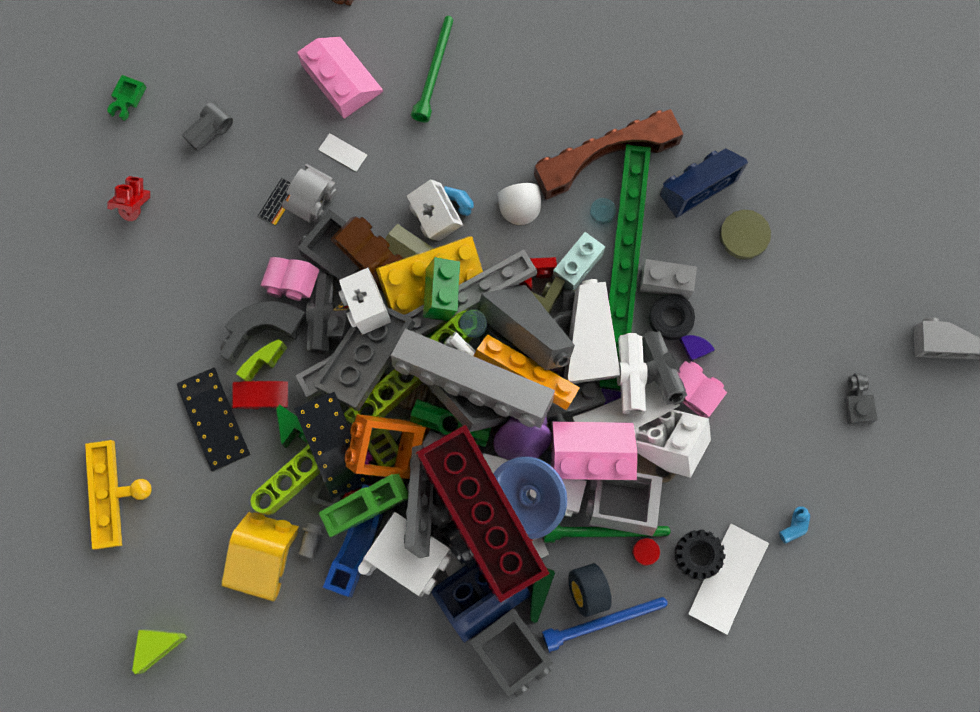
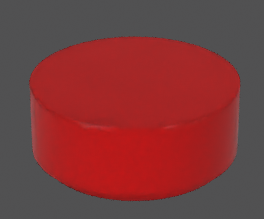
M643 538L634 544L632 554L637 563L647 566L654 564L659 559L660 548L654 540Z

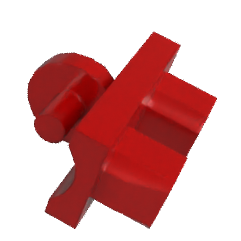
M128 176L125 179V185H117L115 187V196L107 202V209L113 210L118 208V213L124 220H136L141 213L140 206L150 198V191L143 189V178Z

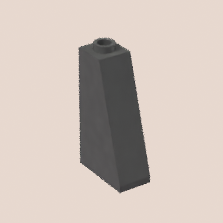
M526 285L481 294L476 314L545 370L568 365L575 345Z

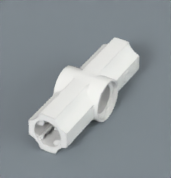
M627 333L620 335L618 338L621 375L617 377L618 386H621L622 413L627 415L644 414L646 412L645 386L647 383V365L643 363L642 336L637 335V333Z

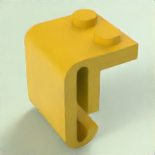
M248 512L231 535L222 578V587L274 602L282 584L278 582L279 577L284 573L288 550L297 537L299 526L292 525L286 520L268 518L262 513Z

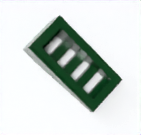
M549 568L547 570L550 574L532 584L529 617L530 621L534 623L539 620L555 575L554 570Z

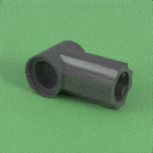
M210 102L202 109L200 118L182 136L195 150L199 151L216 134L221 135L228 131L233 124V118L216 102Z

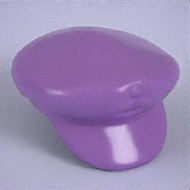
M511 416L498 429L494 437L493 444L496 453L501 458L507 460L516 457H540L552 441V433L547 427V417L541 428H538L536 426H525L519 422V419Z

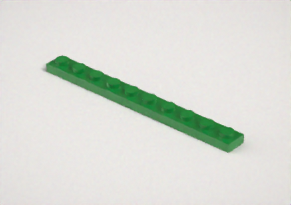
M626 145L608 298L618 362V338L620 335L632 332L651 152L650 147ZM617 377L599 380L600 388L621 391V386H618Z

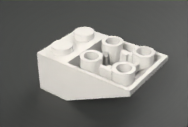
M671 410L634 429L638 454L665 471L689 478L694 473L711 441L709 418L677 410Z

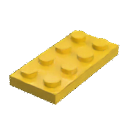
M468 236L376 268L388 308L405 315L424 305L426 268L434 257L460 261L459 285L482 273L483 270L473 237Z

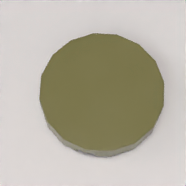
M743 209L735 211L726 217L720 228L719 238L728 254L737 259L748 260L766 250L771 240V230L768 222L762 215L753 210Z

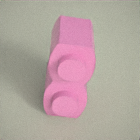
M271 257L260 286L267 289L266 293L273 297L281 298L282 295H286V297L292 300L301 301V298H310L320 269L306 261Z
M684 361L679 367V376L687 392V396L682 403L697 415L708 418L727 392L723 389V383L718 379L706 377L702 373L703 369L698 364L692 361L690 363Z

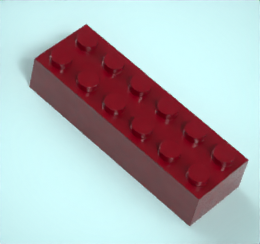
M466 425L416 452L418 460L498 602H503L550 574Z

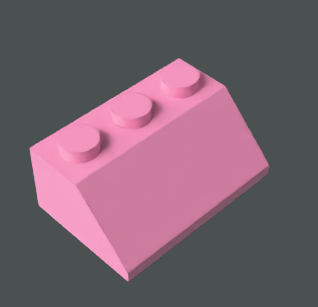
M341 37L317 38L297 52L302 67L344 119L383 92L380 85Z
M552 421L551 467L556 470L561 479L637 480V447L633 423Z

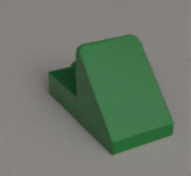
M279 404L276 410L281 444L287 448L298 432H300L298 437L308 444L297 416Z

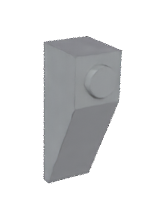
M925 318L914 326L915 357L980 360V338L950 322H939L938 318Z

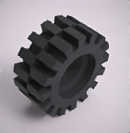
M693 530L678 541L675 547L674 558L677 561L678 569H681L685 576L687 575L694 580H704L716 575L720 568L723 567V560L726 556L723 552L725 548L724 545L720 544L719 541L721 540L713 536L714 533L710 531L705 532V530ZM700 544L709 550L710 558L705 565H696L691 561L689 552L694 545Z

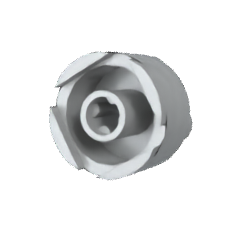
M305 164L306 171L302 168L298 171L286 192L291 195L289 201L284 200L282 207L303 220L312 223L316 222L318 217L324 214L322 207L326 201L330 203L333 200L337 189L334 188L336 185L334 178Z

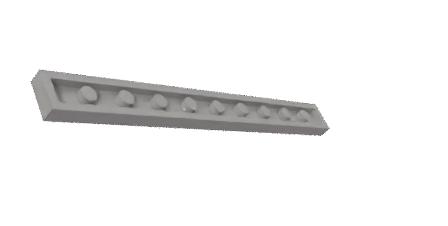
M523 249L460 284L458 311L454 316L461 311H471L477 308L482 293L512 288L536 275L537 269L525 250ZM424 305L405 315L415 322L411 331L422 336L430 334L449 322L423 318ZM331 356L295 375L309 400L322 393L314 388L313 383Z

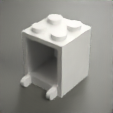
M394 512L363 558L358 571L360 574L370 576L378 568L416 595L421 597L424 593L429 595L438 582L434 577L439 570L444 572L453 559L449 555L451 550L431 536L429 557L418 558L405 549L404 535L406 533L407 520Z

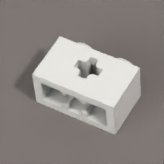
M430 179L407 195L411 203L409 208L419 218L422 224L420 229L427 238L441 241L463 226L441 183Z
M368 268L339 280L342 290L338 293L344 306H349L350 312L346 314L353 328L357 326L363 335L391 323L375 279Z

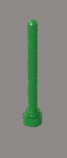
M451 16L444 18L421 99L412 108L411 117L419 122L426 123L430 121L432 110L429 103L452 28L453 18Z
M559 524L551 533L543 536L544 543H555V540H560V538L665 537L670 535L671 529L668 526H657L653 536L599 526L560 527Z

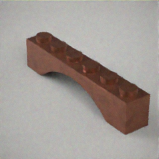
M671 109L664 112L659 110L652 113L645 120H634L621 130H610L604 137L599 139L591 138L580 147L575 149L570 147L563 150L558 156L553 158L545 157L539 160L534 168V176L547 200L569 191L573 181L580 172L590 163L604 155L623 151L626 145L650 147L651 152L660 153L679 145L684 134Z

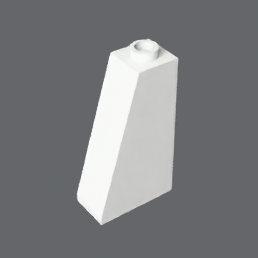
M597 279L582 281V285H579L575 290L569 339L575 347L564 371V379L573 384L613 379L621 375L606 282L598 283Z

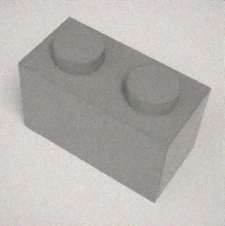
M646 259L641 270L639 292L662 296L675 294L689 299L694 292L697 267Z

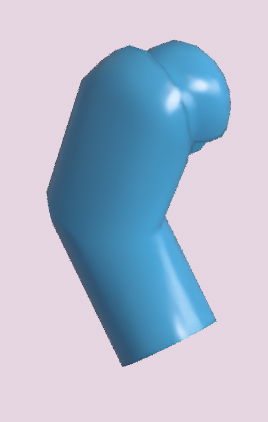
M445 186L444 190L449 199L456 201L459 205L458 212L461 215H470L471 209L474 208V203L467 192Z
M797 507L792 515L791 526L779 532L780 538L785 544L807 533L810 514L805 507Z

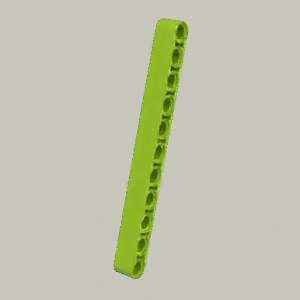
M461 311L431 336L430 339L440 343L442 339L449 338L451 335L453 336L454 332H457L468 343L478 333L477 318L470 311ZM463 321H471L473 323L472 328L469 330H462L459 326ZM394 369L374 387L359 412L349 408L344 413L347 423L353 424L356 414L361 415L362 410L369 406L374 408L372 416H386L423 382L419 377L414 376L412 381L404 383L401 381L403 374ZM384 390H393L394 395L390 400L385 401L381 399V394ZM309 444L252 494L250 501L255 511L265 515L274 514L320 474ZM311 459L313 465L310 471L302 472L301 464L303 461ZM286 477H290L292 480L291 487L283 491L281 489V481ZM265 495H269L271 497V504L266 509H262L260 501Z

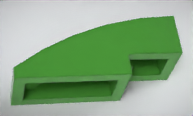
M391 474L375 484L364 487L320 511L319 514L329 536L333 537L408 500L409 493L400 475Z

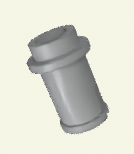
M307 523V527L303 528L305 533L297 554L314 559L320 535H324L322 533L323 527Z

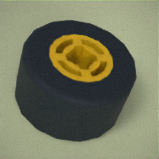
M592 563L569 572L568 583L575 606L581 615L589 617L611 608L612 596L610 587L603 571L597 564Z

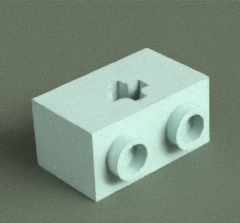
M584 232L556 266L552 279L554 280L557 276L565 280L564 288L566 290H575L601 259L605 246Z

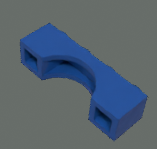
M363 484L362 487H361V489L364 488V487H369V486ZM385 512L348 529L341 549L332 562L323 588L347 597H353L361 576L358 567L374 542Z

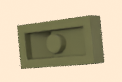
M557 276L553 283L548 282L542 292V296L545 298L533 293L549 314L565 284V280Z

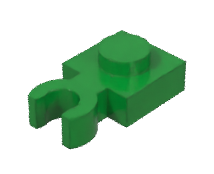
M121 75L111 94L112 98L116 101L108 106L107 112L113 117L116 111L121 110L119 117L122 121H126L129 117V106L137 107L147 88L145 84Z

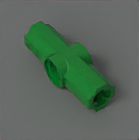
M419 399L416 400L411 413V422L440 431L444 435H448L462 427V424L458 421L457 429L451 430L445 425L446 417H455L448 409ZM492 427L470 432L476 444L486 447Z

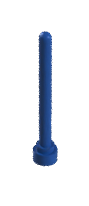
M660 597L559 631V629L553 630V628L542 631V636L547 651L558 650L564 641L665 608L668 602L666 598Z

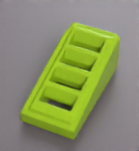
M379 428L371 430L368 445L370 453L379 466H392L396 463L397 456L383 463L382 459L394 451L397 455L398 445L389 430ZM384 433L385 438L374 445L371 443V440ZM390 443L391 447L379 454L377 453V449Z

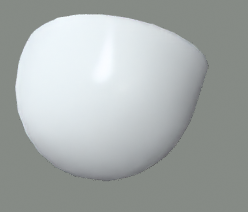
M520 183L502 189L497 195L501 214L512 224H528L534 221L540 213L541 194L539 186L536 184Z

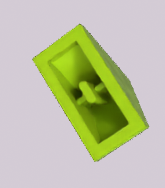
M138 630L132 667L134 674L146 672L187 639V636L184 633Z

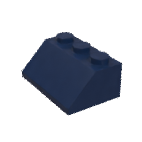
M727 148L720 152L715 150L708 154L702 163L698 165L693 163L688 166L682 175L678 177L674 175L668 178L663 183L664 186L660 196L673 215L678 218L737 182L748 161Z
M477 564L471 568H468L466 565L436 585L431 591V594L464 643L531 596L526 587L503 602H498Z

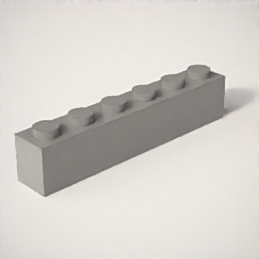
M408 329L404 330L391 354L392 366L399 373L404 375L412 374L419 377L427 385L435 384L443 387L451 395H462L475 405H485L493 408L497 414L505 417L512 416L528 427L536 426L541 428L554 399L555 390Z

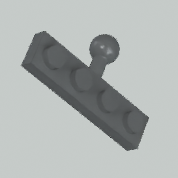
M597 381L575 384L580 388L567 410L552 402L546 415L547 422H565L563 417L604 405L606 399Z
M422 445L412 447L410 482L408 484V508L406 509L407 522L404 535L405 549L418 558L429 557L431 522L436 526L442 527L451 520L444 505L436 506L433 504L434 486L416 456L417 451L425 448Z

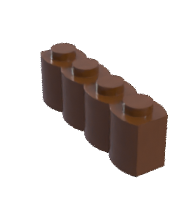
M351 217L331 238V241L349 257L358 269L364 270L368 268L375 279L378 289L383 292L376 268L404 258L399 254H392L388 249L390 244L382 236L376 237L371 231L372 226L365 218Z

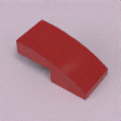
M241 381L232 383V409L258 410L259 408H277L279 404L284 408L288 407V381Z

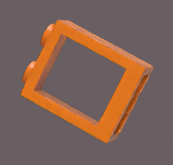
M356 414L355 422L351 426L352 438L350 448L347 449L345 454L346 467L356 474L384 477L391 474H399L401 478L410 479L412 447L422 445L425 427L407 420ZM372 428L402 431L395 467L364 464Z

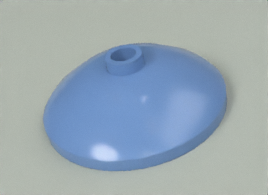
M516 457L508 460L496 469L493 474L530 539L540 538L551 533L561 523L567 508V492L560 475L553 467L534 457ZM530 489L536 492V498L530 495Z

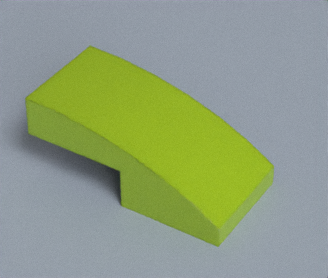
M279 339L267 344L255 352L240 367L236 375L244 381H252L264 363L273 369L287 349L286 345Z

